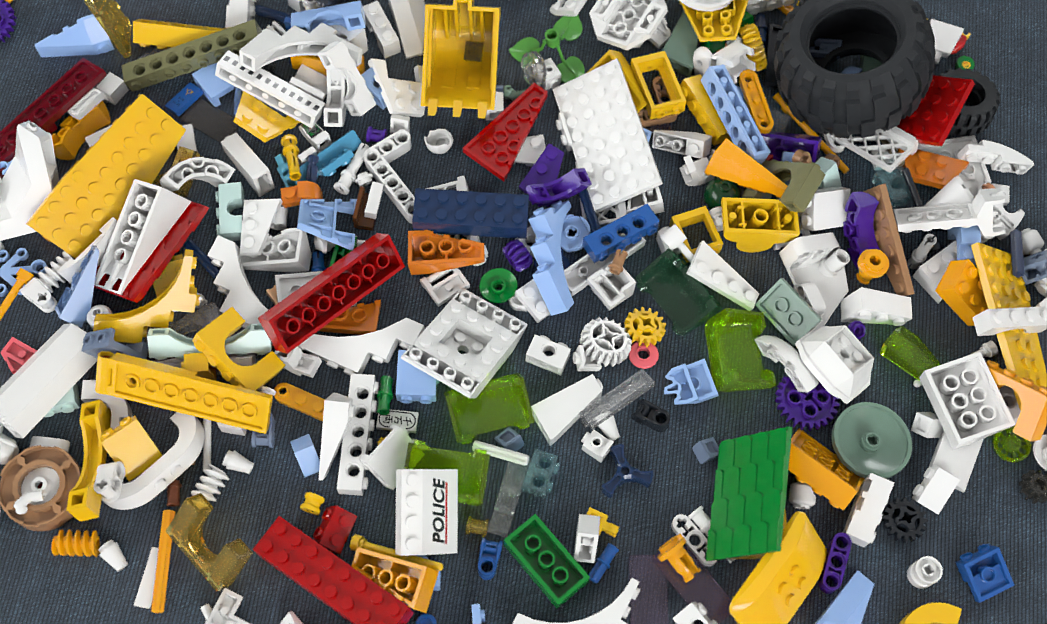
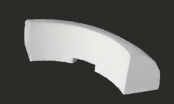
M195 157L184 160L170 168L160 179V184L171 192L179 190L190 179L203 180L218 187V184H224L229 181L235 169L217 159Z
M763 335L754 339L763 356L770 358L776 363L780 361L785 366V373L799 392L808 393L819 384L818 379L802 362L799 352L790 344L770 335Z

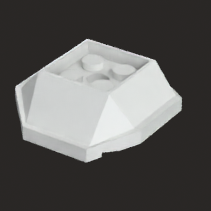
M598 0L589 14L599 41L629 50L631 48H639L644 41L651 38L668 12L664 0Z
M818 325L795 343L796 348L799 349L801 360L830 394L842 399L844 403L848 404L870 385L874 357L846 325L831 327Z

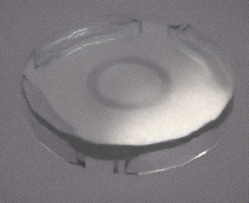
M536 51L525 53L521 60V68L525 72L523 74L524 79L529 85L533 83L539 86L543 85L547 75L543 58Z

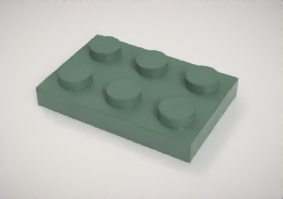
M780 278L755 304L793 346H796L795 343L813 330L823 320L784 278Z

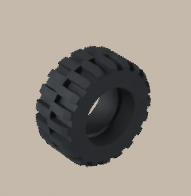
M956 68L954 71L950 69L938 75L972 79L975 83L966 100L973 106L962 107L949 134H957L960 137L964 135L973 136L975 133L979 134L987 129L993 121L1000 104V93L996 89L994 82H990V78L986 75H981V72H973L967 68L965 70Z

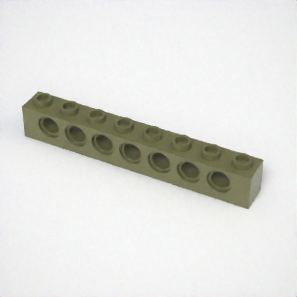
M253 19L123 64L124 83L133 92L218 63L228 50L240 56V49L259 35L262 29Z

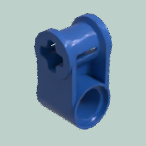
M484 537L482 538L478 561V574L482 579L490 580L495 576L503 541L494 542L486 540ZM489 564L493 569L490 572H484L481 569L482 566Z

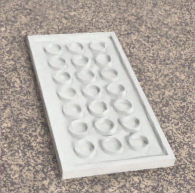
M618 59L610 61L553 89L559 110L563 112L572 140L571 147L578 168H585L592 183L587 190L596 214L663 184Z

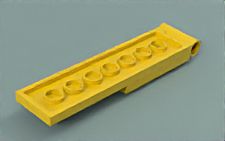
M109 351L98 353L95 391L99 394H107L264 434L267 433L269 428L273 395L198 377V372L118 352L116 354Z

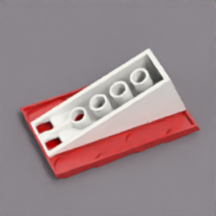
M134 179L102 262L97 267L94 287L136 303L141 301L154 281L159 279L174 254L181 249L190 233L195 231L209 207L189 201L163 187Z

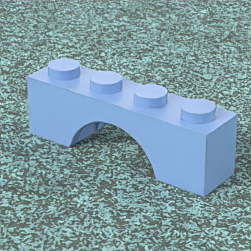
M361 0L291 13V28L295 25L310 33L319 24L324 23L328 26L340 25L348 31L365 28V13Z

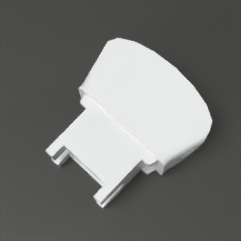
M738 35L736 40H727V46L715 54H712L708 48L701 46L695 50L693 55L694 75L701 74L703 77L709 66L724 64L735 84L737 83V77L740 76L742 71L747 69L756 71L755 63L746 56V54L753 56L754 49L742 44V38Z

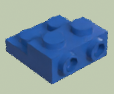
M989 544L978 546V551L973 554L971 552L962 554L960 556L961 560L956 562L963 581L968 582L975 601L979 603L1014 586L999 547Z

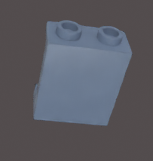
M113 328L88 332L83 339L82 352L95 358L102 351H109L114 354L118 352L142 359L147 358V343L120 344L114 341L115 329Z

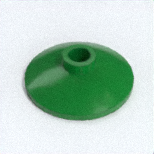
M503 268L489 270L480 280V292L489 302H506L517 291L516 277L512 272Z

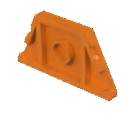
M898 148V153L905 152L902 149ZM917 149L914 155H909L904 160L903 168L907 167L915 183L942 189L954 177L959 176L967 168L969 162Z

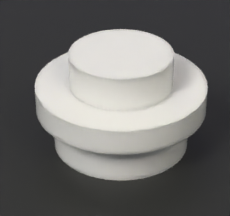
M367 172L357 175L355 182L359 187L369 185L373 181V175Z

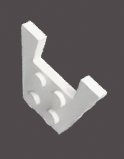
M371 58L368 64L375 72V81L381 86V95L389 113L422 117L425 112V106H421L423 66L417 65L414 67L416 82L388 78L386 60Z

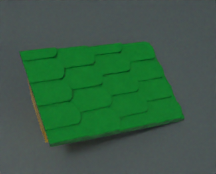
M792 427L777 428L771 431L721 441L719 445L718 470L715 473L714 502L711 507L706 561L762 559L765 553L781 551L783 528L787 524L785 501Z

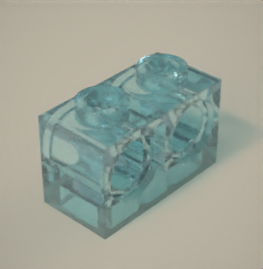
M535 449L522 485V491L545 498L547 493H551L554 484L551 479L553 474L557 475L560 463H557L558 456ZM546 461L550 464V467L545 469L539 464ZM541 480L544 482V485L536 487L533 482Z

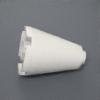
M957 175L924 206L959 203L972 204L974 197L968 187L966 188L965 185H962L964 182Z

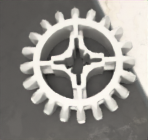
M598 317L596 321L592 319L585 325L580 334V344L583 345L585 356H590L591 361L596 360L597 365L603 363L605 367L608 364L613 367L616 363H622L631 351L632 340L630 335L626 333V328L621 327V323H614V319L608 321L607 317L603 320Z

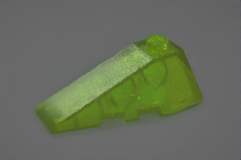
M900 326L892 332L883 343L879 353L919 381V377L925 370L941 365L923 341L904 326Z

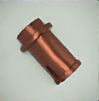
M174 480L166 487L167 506L174 507L180 505V488L182 487L180 480Z

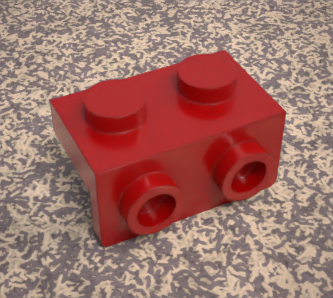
M329 506L322 515L323 521L316 528L313 538L314 541L324 548L340 554L357 516L339 506Z

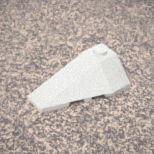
M388 0L406 59L423 55L425 31L424 0Z
M290 228L281 231V234L274 237L268 236L261 255H241L245 270L293 273L309 271L312 254L306 232L297 228Z
M332 393L324 401L319 480L322 481L327 476L351 418L355 415L353 399L339 393Z

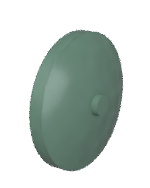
M861 402L851 405L838 416L833 425L832 445L838 459L848 470L862 478H866L870 473L885 479L890 478L900 472L910 459L912 453L910 432L904 421L886 406L872 402Z

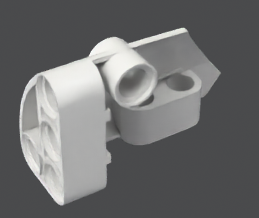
M834 233L795 238L779 253L792 280L794 290L823 319L818 324L825 326L834 310L849 292L845 265L849 263L850 256L845 250L840 249Z

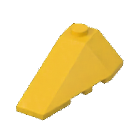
M609 49L588 72L618 59L638 113L647 103L634 73L621 52Z

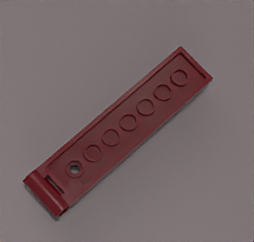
M84 58L76 63L0 131V162H10L15 157L18 124L30 121L52 134L58 128L54 122L60 119L64 113L94 86L100 83L107 76L106 72ZM5 167L0 168L1 179L4 177L2 171L6 169Z

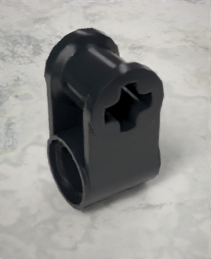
M640 399L635 413L631 414V418L635 422L657 432L666 431L670 422L669 412L648 400ZM663 418L666 422L661 424L656 419Z

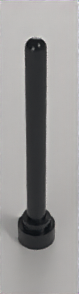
M905 167L902 169V174L915 207H923L911 173ZM933 230L925 231L926 235H927V234H933V235H934ZM938 238L929 253L944 248Z

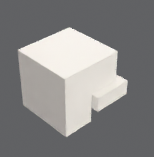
M607 266L605 270L600 269L587 278L586 282L610 311L633 295L636 281L625 269L619 275H615L609 271L610 268Z

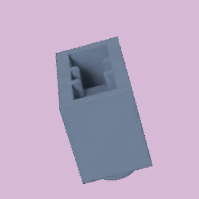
M1047 250L1023 258L1024 276L1022 278L1025 284L1047 278Z

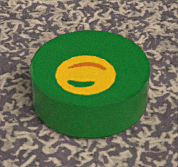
M961 56L955 63V68H961L962 70L967 68L972 71L975 63L971 57Z

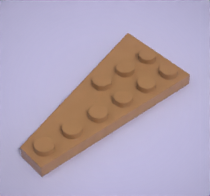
M886 184L875 186L864 192L872 195L879 201L874 214V233L880 250L889 259V268L886 273L897 295L907 296L915 294Z

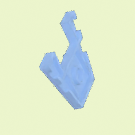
M324 199L300 200L297 229L346 249H354L355 234L337 231L335 228L337 212L353 215L357 199H350V202H342V199H335L334 202H324Z

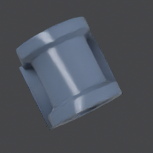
M272 413L270 414L269 428L266 434L252 431V447H274L275 418Z

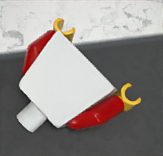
M931 19L930 24L935 37V64H939L941 56L947 58L950 54H956L962 49L971 33L965 35L963 33L964 28Z

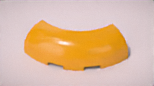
M103 100L81 120L69 115L60 124L62 128L59 132L52 134L56 158L61 160L75 159L79 148L86 141L85 137L92 135L97 130L111 123L108 109Z

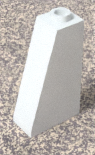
M237 133L229 135L221 141L224 152L259 197L275 188L267 166Z
M593 374L531 406L530 413L549 445L554 444L601 397L603 385L598 378L595 379Z

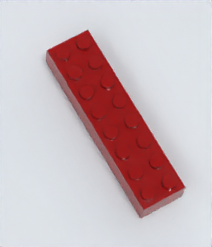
M376 233L258 317L276 351L288 354L405 267L390 235Z
M278 516L253 548L260 558L352 624H407L414 614L409 606L280 516Z

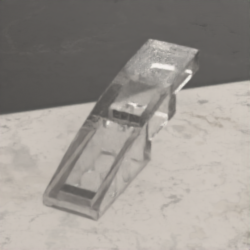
M530 458L526 466L509 461L487 532L507 538L526 478Z

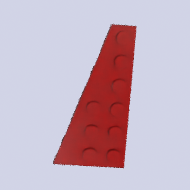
M533 83L463 147V153L504 182L548 96V91Z

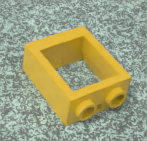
M706 206L671 217L669 226L672 227L676 224L682 232V228L703 221L713 243L707 245L717 254L720 253L723 241ZM686 239L683 243L694 255L697 248L691 249ZM683 255L686 263L689 262V260Z

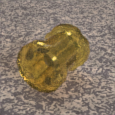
M469 516L466 534L475 533L486 537L489 519L484 521L473 519L472 516Z

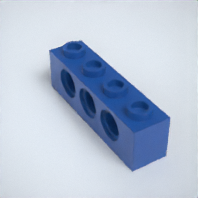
M645 204L583 237L582 246L594 263L602 262L616 252L617 249L623 251L627 245L638 243L646 235H653L658 230L660 221L650 206ZM634 225H640L641 228H636ZM619 233H623V234H625L626 236H623V237H622V236H619L618 234H619ZM602 242H608L610 244L604 245L602 244Z

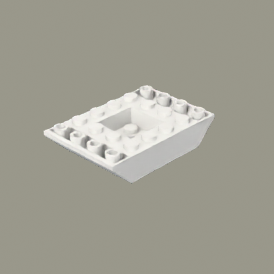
M461 288L405 351L401 359L468 398H477L514 351L528 324L468 290ZM462 350V351H465L466 353H465V354H461V353H459L458 351Z

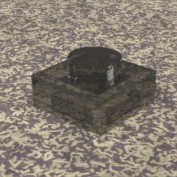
M466 41L464 60L482 62L484 43Z

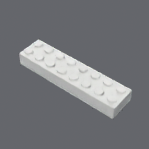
M619 233V234H618L619 236H622V237H623V236H626V235L623 234V233ZM643 237L638 243H631L625 247L624 251L628 253L626 258L645 246L646 240ZM616 252L611 254L606 260L596 263L587 254L565 269L564 274L571 296H574L589 285L586 282L587 278L600 269L605 270V267L612 263Z

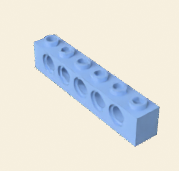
M724 64L709 66L701 82L733 144L759 164H762L771 152Z

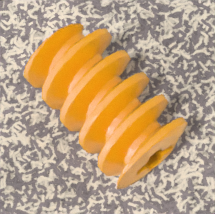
M60 529L58 535L53 537L51 551L54 556L59 554L66 556L68 554L69 556L77 555L82 557L85 554L87 557L92 555L97 557L99 555L100 538L96 530L92 532L91 536L88 530L84 531L83 536H81L80 530H76L73 536L71 529L67 531L66 535L64 530Z

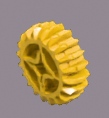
M754 23L744 25V27L739 29V37L742 38V44L754 49L753 56L748 54L746 56L755 63L756 71L758 72L767 67V59L760 32Z

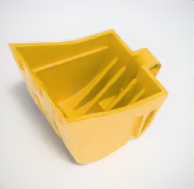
M453 0V5L425 4L421 106H428V116H435L438 107L453 108V117H460L462 108L478 109V118H485L487 110L495 109L501 7L474 6L475 0Z

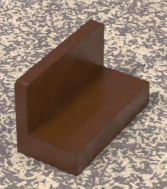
M360 186L353 214L354 227L373 231L376 219L364 217L369 193H365L364 186Z

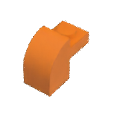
M297 181L296 186L281 188L282 205L285 208L300 205L301 199H323L319 185L314 182Z

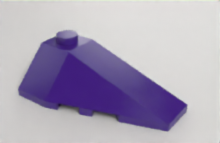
M781 132L761 134L771 152L770 155H773V160L781 161L783 151L795 153L801 149L810 153L813 163L818 161L822 137Z

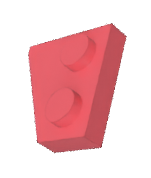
M12 337L0 353L14 375L37 350Z

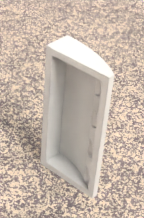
M943 430L929 467H932L934 464L958 478L960 481L955 489L965 492L983 439L953 450Z

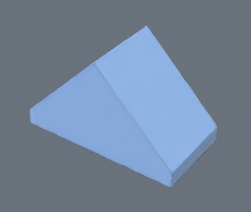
M307 434L290 441L304 477L306 478L318 473L320 459L310 435Z

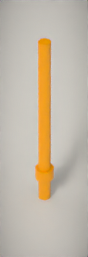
M779 93L774 95L773 99L781 106V110L788 114L807 135L818 136L804 121L801 123L792 114L789 106H786ZM821 140L820 149L826 155L829 153L836 155L827 146V144L823 140ZM840 159L838 168L843 174H846L850 169Z

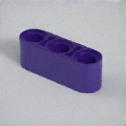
M837 533L828 543L827 558L818 581L819 589L826 594L833 593L842 584L852 545L851 538L846 533ZM836 540L842 541L844 548L838 547ZM831 559L838 561V568L831 564ZM826 578H830L834 582V587L826 584Z

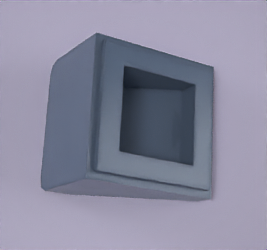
M510 426L494 438L502 448L515 452L524 446L521 436Z
M713 437L701 440L692 447L700 464L713 460L719 455V447Z

